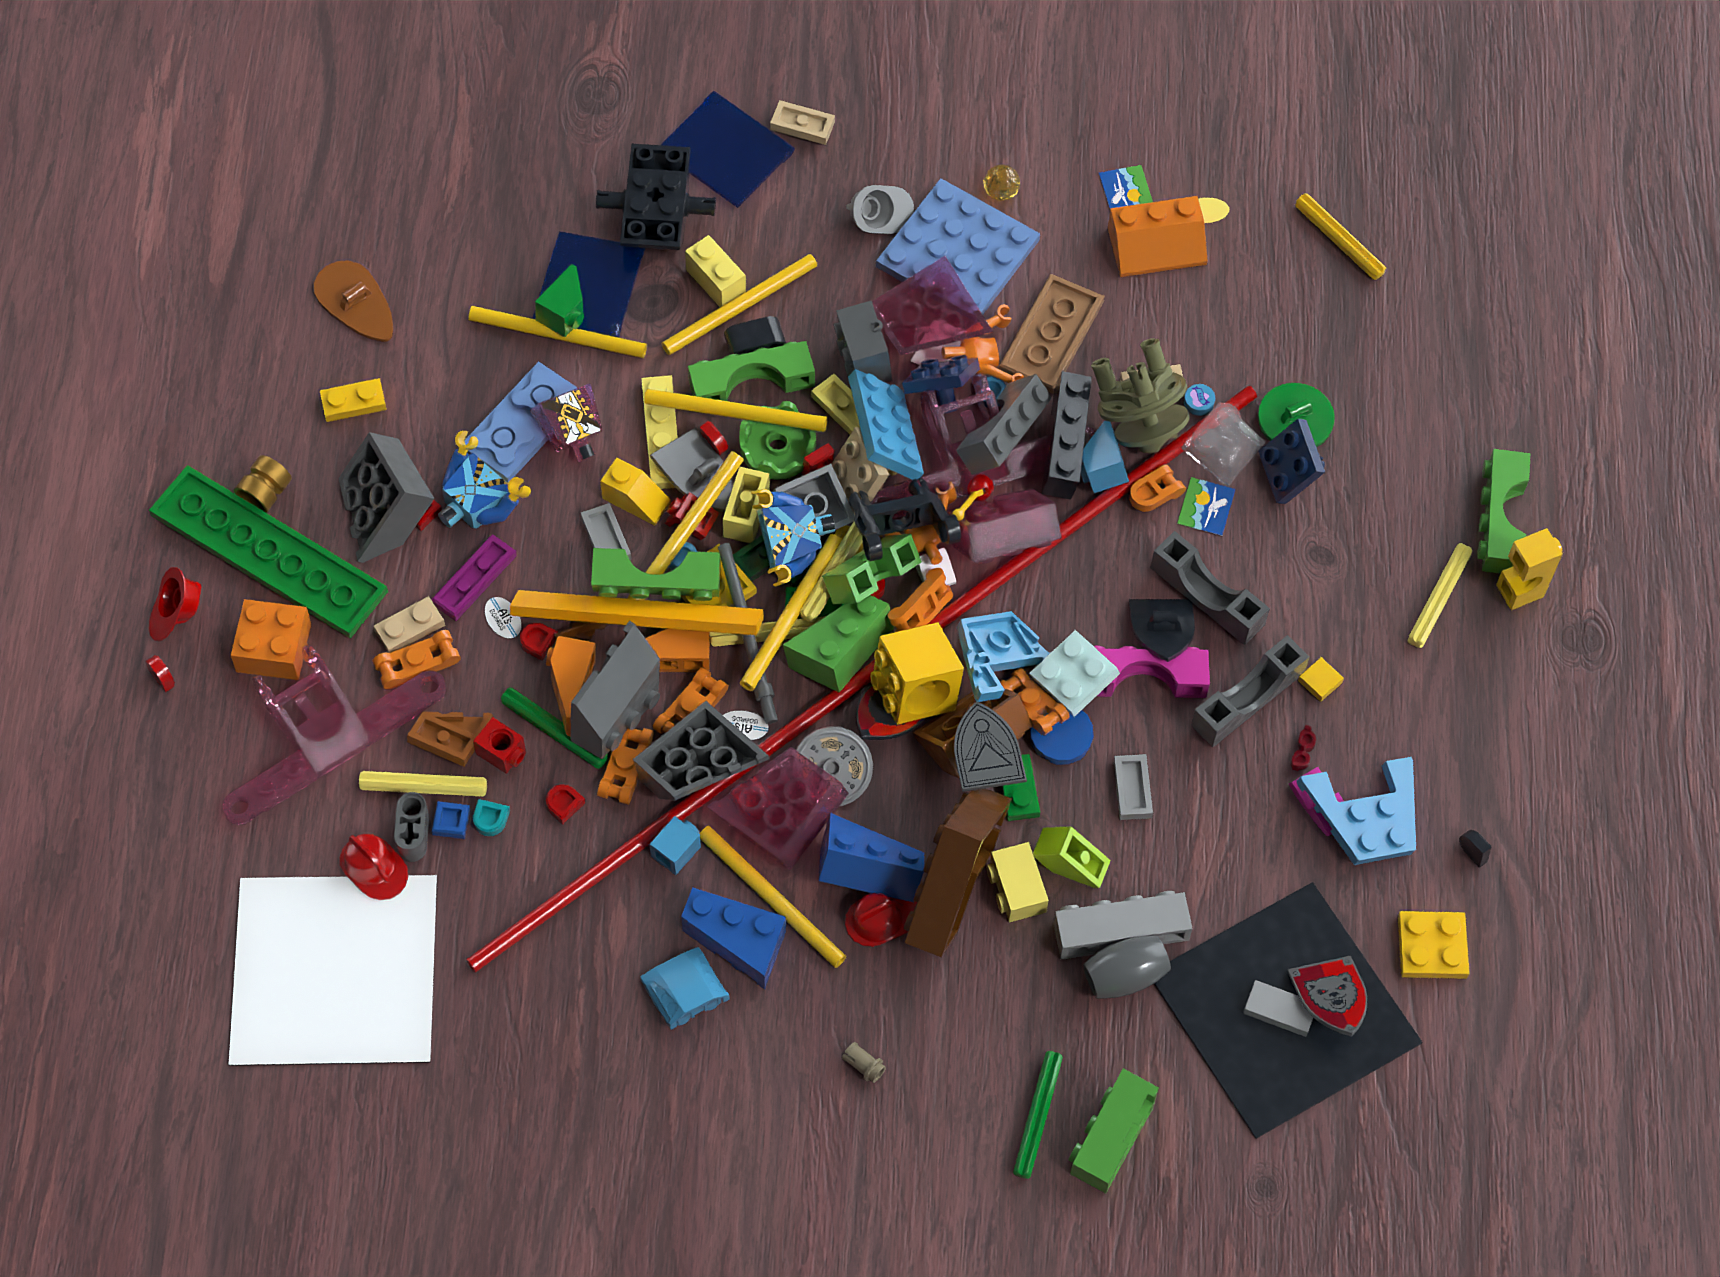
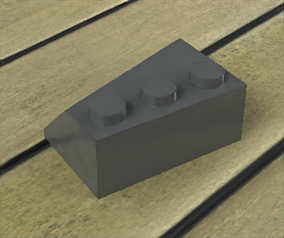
M368 433L338 478L345 509L351 511L354 524L350 527L352 538L358 540L360 550L356 552L357 561L361 563L403 545L434 500L433 495L400 440L376 433Z
M631 621L623 629L625 638L618 647L612 644L607 651V658L603 663L601 672L593 671L571 702V741L600 759H603L610 750L614 751L619 746L627 729H635L645 711L653 709L660 698V658L637 626Z
M705 701L636 756L633 762L639 780L659 799L677 800L769 759V755Z

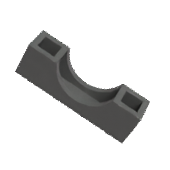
M1037 374L1008 383L996 399L1002 408L1001 411L985 425L969 433L956 449L972 475L999 467L1052 399Z
M1176 531L1154 550L1150 568L1242 644L1246 645L1265 626L1270 608L1247 589L1234 590L1216 579L1204 565L1198 549Z
M1287 635L1263 655L1255 668L1242 681L1225 692L1217 691L1194 711L1191 726L1212 747L1216 746L1296 681L1305 672L1309 656Z

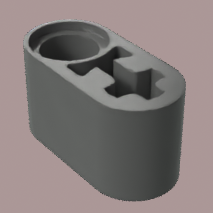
M409 792L402 795L397 802L394 839L400 857L405 861L415 862L423 858L427 851L429 813L424 797L418 793ZM417 808L421 810L417 815H406V812L410 809ZM409 831L413 832L415 836L410 845H408L410 842Z

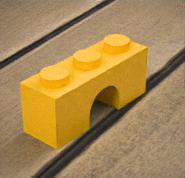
M1548 528L1514 541L1508 557L1513 566L1501 572L1496 584L1511 610L1545 596L1563 555L1559 540L1552 537Z

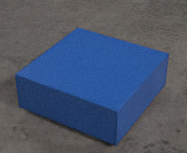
M438 801L432 834L435 836L465 839L471 810L470 805Z

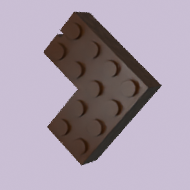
M986 788L971 790L969 794L964 792L960 802L955 804L952 813H948L944 823L939 825L933 843H936L937 846L934 853H930L923 870L927 875L924 882H920L914 896V901L917 902L914 912L911 911L904 925V930L909 931L905 940L906 944L942 958L958 934L976 879L991 858V852L995 849L1001 830L994 828V826L1003 825L1011 798Z

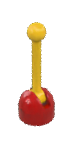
M978 474L970 480L967 487L968 499L959 509H955L952 512V515L954 514L958 521L964 518V512L974 500L983 501L992 494L994 484L988 476Z

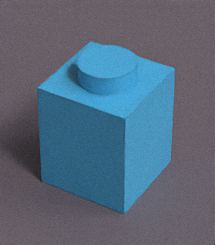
M676 816L650 843L651 857L675 875L701 848L700 834L696 826L687 820L682 822Z

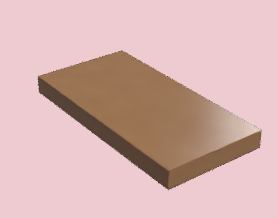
M1050 274L999 365V370L1012 376L1015 373H1021L1024 378L1037 374L1042 384L1047 388V391L1053 394L1061 372L1067 371L1104 303L1105 296Z

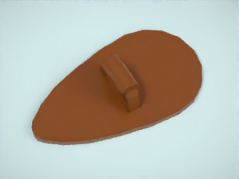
M347 260L331 263L318 273L314 281V294L319 304L330 315L359 335L369 339L386 342L392 338L393 320L390 308L378 283L368 269L360 263Z

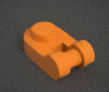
M1166 464L1132 485L1129 495L1130 502L1135 509L1148 512L1171 499L1180 497L1186 491V487L1180 480L1177 481L1173 477V470ZM1158 483H1163L1166 487L1161 489Z

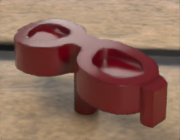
M1305 725L1304 729L1300 732L1298 740L1299 750L1294 753L1291 760L1292 770H1304L1309 766L1310 755L1307 752L1312 751L1316 745V735L1311 731L1312 727L1309 725Z

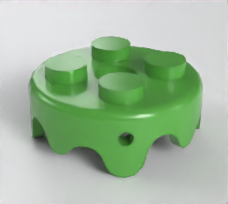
M783 401L776 407H767L798 412L796 405L790 401ZM743 420L741 422L739 441L742 458L750 469L769 473V479H787L803 472L804 457L816 450V433L814 430L751 420ZM774 440H782L786 443V446L777 450L773 449L770 443Z

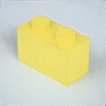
M709 235L685 250L687 272L719 307L746 292V275Z
M739 467L723 517V536L725 538L747 543L755 540L760 525L757 514L759 509H753L752 505L759 504V497L756 494H751V492L761 489L770 491L769 473Z
M1029 842L991 852L990 864L986 865L987 874L991 884H997L999 893L996 894L998 908L1001 913L1006 912L1008 921L1013 922L1046 913L1049 900Z

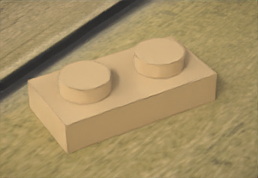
M779 100L770 122V130L826 145L835 123V115Z
M428 596L374 625V630L387 652L391 653L444 627L445 622Z

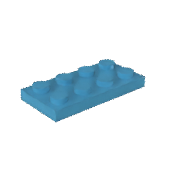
M854 369L848 376L867 459L907 478L918 481L924 474L904 392L898 386L887 384L873 374H866Z

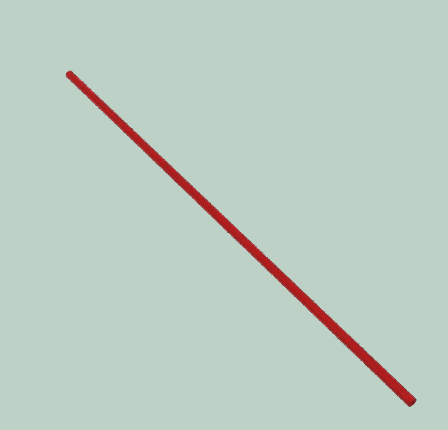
M1251 386L1245 387L1128 473L1129 482L1106 489L940 611L927 625L938 622L940 627L944 629L1130 492L1132 485L1136 481L1161 466L1168 464L1257 398L1256 391ZM875 660L858 671L840 692L832 690L757 746L770 757L871 682V672L874 671ZM757 765L693 792L467 958L466 962L475 973L649 846L674 816L683 821Z

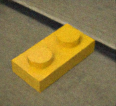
M380 378L320 390L326 422L387 410Z

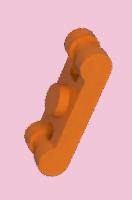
M942 568L929 570L925 576L926 580L900 607L889 611L888 618L891 625L896 626L895 632L927 625L952 599L953 593L950 586L945 584L946 576Z
M441 630L431 638L391 653L386 652L375 656L372 662L375 669L381 672L380 681L383 688L392 689L457 664L461 657L458 650L453 648L451 644L453 638L449 630ZM440 649L441 654L433 658L431 652ZM401 664L403 670H393L392 667Z
M704 667L700 668L693 677V680L670 707L658 716L653 724V729L660 734L666 733L675 726L673 724L675 719L681 721L705 701L715 707L727 692L729 685L721 679L717 681L712 678L711 672ZM703 687L710 691L706 697L699 693Z
M1022 668L1012 672V677L1008 680L1000 681L1003 688L1012 692L1018 687L1022 689L1018 695L1033 723L1032 727L1041 735L1045 736L1053 730V725L1058 722L1062 724L1070 718L1066 707L1060 702L1057 703L1029 678Z
M643 728V730L627 729L621 743L612 751L605 774L598 787V797L608 799L610 796L619 799V803L630 804L639 779L633 759L651 745L654 730ZM629 740L639 743L637 750L627 747ZM615 779L625 782L623 786L613 783Z

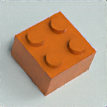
M244 599L231 652L236 672L299 680L311 628L307 607Z

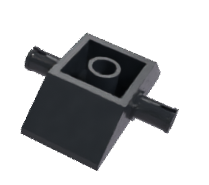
M632 143L626 189L623 192L597 190L596 209H621L623 212L620 246L680 250L684 241L686 217L689 214L715 216L716 197H691L689 194L690 147Z

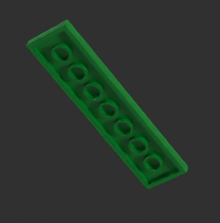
M189 465L182 470L149 509L150 515L156 520L296 606L307 607L309 614L350 639L388 593V588L383 583Z

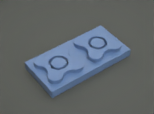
M538 361L465 439L466 445L472 436L478 439V446L473 450H468L467 453L469 455L474 453L508 483L560 428L561 424L535 416L533 410L539 407L543 408L542 403L548 400H555L556 397L576 391L578 388ZM581 391L582 395L578 396V398L584 397L586 400V393Z

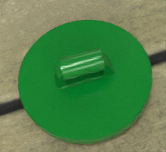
M1286 383L1273 388L1262 399L1258 411V422L1262 433L1269 441L1297 419L1307 420L1316 448L1323 444L1330 436L1335 420L1334 410L1328 398L1318 389L1302 383Z

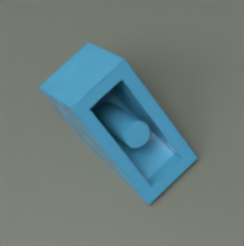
M1104 421L1083 448L1082 459L1084 464L1081 465V476L1084 483L1090 482L1094 493L1129 482L1111 422Z

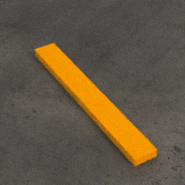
M518 590L510 604V615L519 617L627 625L631 621L636 626L757 635L764 619L763 609Z

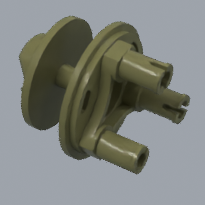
M1157 338L1147 339L1140 344L1148 368L1144 362L1136 363L1137 370L1134 369L1133 365L1129 366L1126 370L1130 378L1122 382L1116 381L1109 358H1100L1091 365L1100 389L1098 392L1101 398L1098 404L1100 417L1110 422H1122L1115 430V438L1120 445L1138 447L1140 452L1149 454L1157 453L1170 438L1176 439L1178 437L1177 433L1187 425L1190 418L1188 410L1184 406L1174 404L1185 394L1187 390L1186 380L1180 374L1172 372L1170 363L1165 361L1160 341Z

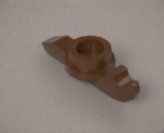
M576 621L573 624V628L557 633L554 636L556 640L558 636L589 641L595 635L596 630H603L610 624Z

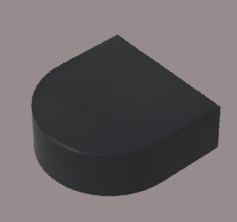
M1468 830L1459 837L1463 851L1479 868L1488 862L1492 847L1477 831Z

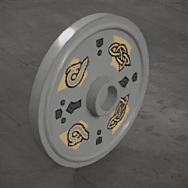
M829 726L811 732L800 742L794 753L792 770L795 783L805 797L822 806L838 807L853 802L864 793L872 778L873 761L868 746L860 736L846 728Z

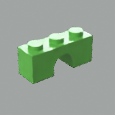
M912 535L885 536L880 540L883 551L882 559L869 562L863 550L822 575L832 603H858L879 590L877 581L887 577L901 576L922 563Z

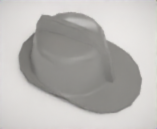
M866 186L854 195L850 204L846 205L856 225L862 231L868 233H898L914 213V204L909 193L903 188L895 186Z

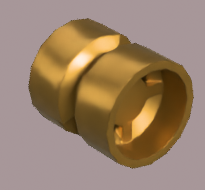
M260 455L251 466L250 475H244L233 491L236 495L267 513L277 500L276 494H281L292 477L288 470L276 460Z

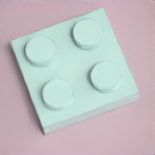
M1076 630L1030 672L1031 677L1057 702L1062 703L1074 717L1120 674L1118 668Z

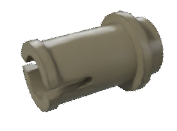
M853 1042L846 1049V1054L842 1056L844 1061H847L864 1075L863 1079L865 1081L871 1080L875 1083L886 1070L881 1058L875 1059L856 1042Z

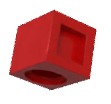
M494 717L489 720L473 740L475 753L506 774L513 766L517 767L526 754L524 737ZM499 744L509 745L507 749L502 751L495 749Z

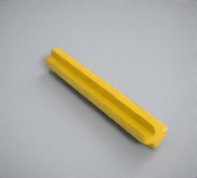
M1304 193L1296 200V208L1372 279L1377 280L1385 273L1386 267L1309 194Z

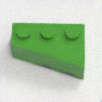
M871 595L858 603L844 604L783 644L789 668L840 692L878 648L880 636L887 635L894 629L888 618V613L891 611L889 604Z
M1123 1068L1113 1088L1109 1086L1100 1103L1103 1107L1099 1115L1091 1117L1084 1131L1088 1135L1083 1145L1077 1143L1068 1160L1073 1163L1070 1174L1106 1194L1153 1110L1159 1087Z

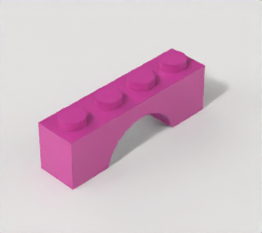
M1094 646L1120 672L1097 695L1098 697H1112L1115 688L1121 681L1133 675L1146 674L1157 677L1165 682L1171 689L1174 697L1207 698L1210 686L1208 650L1188 647L1178 657L1167 662L1153 655L1147 649H1137L1133 646L1105 649L1102 646Z

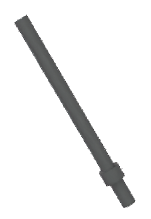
M729 543L719 545L718 550L734 607L747 608L731 546ZM742 634L749 664H751L759 651L755 635ZM764 672L753 691L756 701L761 704L766 724H772L778 721L772 700L775 695L772 684L767 682Z

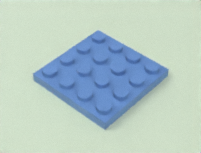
M940 178L876 260V267L976 324L1039 242L1040 233Z

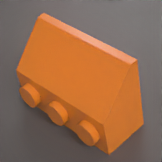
M1198 196L1110 209L1108 232L1120 277L1207 265L1205 224Z

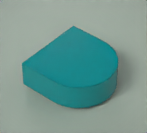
M478 799L473 814L476 830L484 836H495L502 832L510 813V807Z

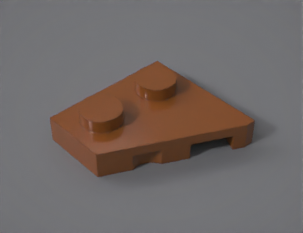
M422 712L408 733L407 742L465 767L475 751L473 740L493 717V714L483 713V717H463V712H450L447 714Z

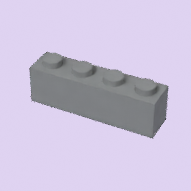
M1164 891L1155 897L1148 898L1136 895L1128 897L1124 901L1111 903L1109 900H1102L1093 903L1092 906L1080 908L1077 905H1068L1062 907L1060 911H1055L1053 922L1060 959L1095 955L1109 945L1141 936H1158L1163 944L1189 941L1193 929L1185 892L1175 894L1174 891Z

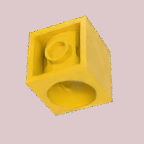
M939 623L880 636L878 649L874 653L875 665L874 671L871 672V683L875 690H879L883 698L885 710L887 713L892 714L897 725L955 711L964 667Z

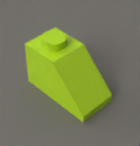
M1071 826L1043 828L1033 852L1034 858L1051 872L1093 888H1100L1111 861Z

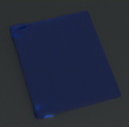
M716 91L711 92L704 99V102L661 144L665 146L690 147V174L737 208L795 150V147Z
M559 231L539 297L571 264L577 266L584 314L583 322L577 329L619 338L646 248L620 246V242ZM536 310L534 311L532 319H536Z

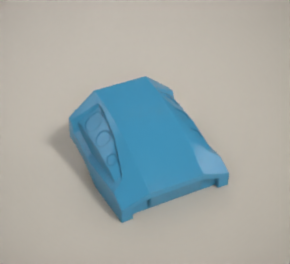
M699 947L686 951L640 976V980L654 1005L671 1030L687 1023L690 1018L695 1017L696 1014L703 1010L707 1011L716 1008L721 1003V999L723 1002L730 1000L729 993L726 992Z

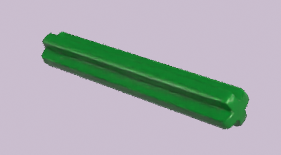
M509 687L502 694V704L595 768L600 769L606 763L608 754L603 759H600L572 742L571 736L566 735L562 721L514 688Z
M1047 1051L1045 1053L1014 1166V1175L1024 1179H1029L1032 1174L1063 1059L1060 1053L1054 1051Z

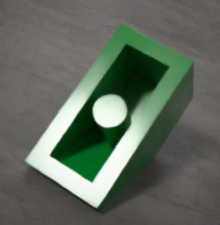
M573 264L535 301L536 321L563 337H566L573 329H577L584 319L577 266Z

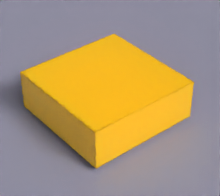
M1322 657L1301 674L1298 679L1320 702L1339 687L1344 680Z

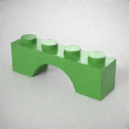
M806 341L798 343L788 342L783 346L770 349L759 348L751 353L731 354L722 359L713 361L703 360L688 366V378L692 395L703 398L728 401L731 391L739 383L754 378L770 380L780 386L785 393L815 387V369Z
M1493 449L1490 460H1484L1482 478H1487V487L1483 486L1481 505L1486 506L1485 513L1481 514L1479 522V532H1484V541L1480 540L1477 554L1478 559H1482V571L1501 573L1503 570L1512 567L1513 564L1508 557L1514 541L1526 537L1525 533L1516 529L1507 520L1503 504L1513 497L1524 494L1529 482L1530 453Z
M593 548L591 585L593 592H599L598 595L602 597H617V593H629L630 597L638 599L648 598L649 594L662 595L663 599L668 600L680 599L682 595L693 596V599L698 601H710L712 597H719L721 557L718 552L688 551L685 559L676 569L665 574L653 575L637 569L629 560L625 549Z

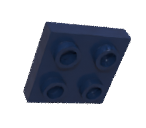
M959 355L950 358L946 362H939L938 359L925 360L920 363L921 365L917 369L911 371V375L902 382L904 394L935 390L939 413L954 412L958 409L953 388L962 387L980 370L978 358L967 359L966 355Z
M1304 419L1295 420L1258 451L1276 503L1279 504L1288 503L1325 473V462L1322 461L1323 457L1319 456L1307 420Z

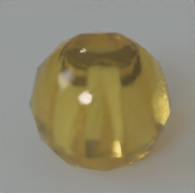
M1005 164L994 165L987 171L983 180L987 195L1000 202L1010 200L1016 196L1021 186L1018 172L1013 167Z

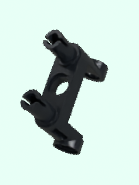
M919 478L921 486H919L916 479L909 483L908 490L912 496L873 505L866 492L859 491L862 499L859 498L857 492L851 494L849 504L855 512L854 522L862 536L864 553L869 562L880 560L883 557L880 535L932 524L941 542L952 544L961 541V530L957 517L954 514L949 515L940 497L930 491L925 479ZM900 510L907 511L902 519H892L896 512Z

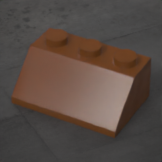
M1005 689L1000 699L979 702L1000 715L1013 730L1017 740L1025 734L1026 730L1033 726L1017 693ZM973 692L957 702L955 711L939 714L913 732L917 741L939 767L956 778H959L954 753L955 735L964 714L976 702Z

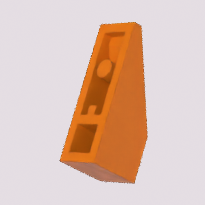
M668 628L645 638L660 658V672H697L702 667L710 672V632Z
M558 636L555 647H550L548 650L546 666L551 667V681L566 735L571 736V702L593 672L596 662L595 643Z

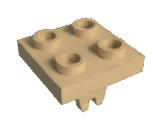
M860 427L854 428L832 462V467L848 502L849 497L854 492H857L859 498L862 499L859 491L866 492L870 502H872L889 476L888 470L890 469L867 459Z

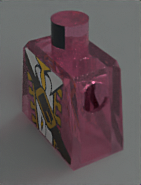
M590 383L538 403L530 410L557 452L572 447L578 462L585 461L596 455L589 439L602 432V425Z

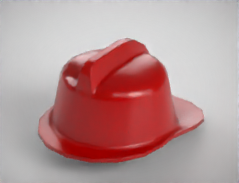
M171 567L165 572L151 612L149 632L151 638L155 641H162L167 638L176 624L185 623L190 620L198 610L201 584L184 578L182 571L178 567Z
M361 834L356 837L354 835L349 837V842L344 846L339 857L340 867L345 875L370 898L387 900L399 895L406 887L409 877L407 865L400 855L385 840L376 835Z
M882 893L867 894L849 908L845 920L847 933L854 942L862 946L874 947L884 944L909 932L904 930V925L911 911L914 912L917 902L914 901L913 903L888 897Z

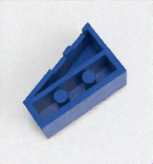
M830 813L821 841L819 881L870 893H882L888 897L914 903V896L924 873V852Z
M692 887L681 916L682 931L714 954H719L730 962L732 967L739 972L742 971L757 982V985L765 990L786 933V917Z

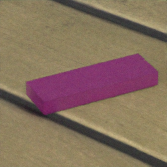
M492 534L431 599L435 607L457 621L516 558V550Z

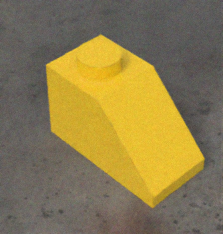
M619 458L614 460L600 481L602 499L654 526L671 503V499L644 471Z

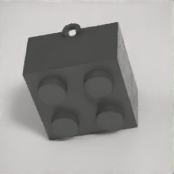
M872 301L836 310L838 322L833 323L837 337L836 342L839 353L845 361L844 367L847 377L854 369H857L866 374H873L885 383L893 381L889 353L881 331L883 324L877 319Z

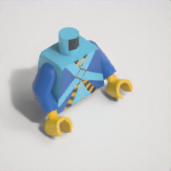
M460 431L456 435L455 442L459 449L454 450L442 483L444 502L447 506L438 513V516L449 528L461 518L472 528L503 522L519 503L518 498H526L531 493L530 487L525 485L519 490V486L523 483L524 479L514 477L506 483L474 453L469 455L467 453L468 450H473L478 446V439L472 436L466 445L465 437L468 431Z
M767 489L754 490L751 494L758 495L759 504L752 505V508L759 509L757 514L771 568L768 570V574L772 572L777 574L778 581L773 584L776 587L789 582L791 578L801 574L815 560L816 550L822 548L819 535L835 532L834 520L831 514L815 517L812 505H805L802 499L784 492H770Z

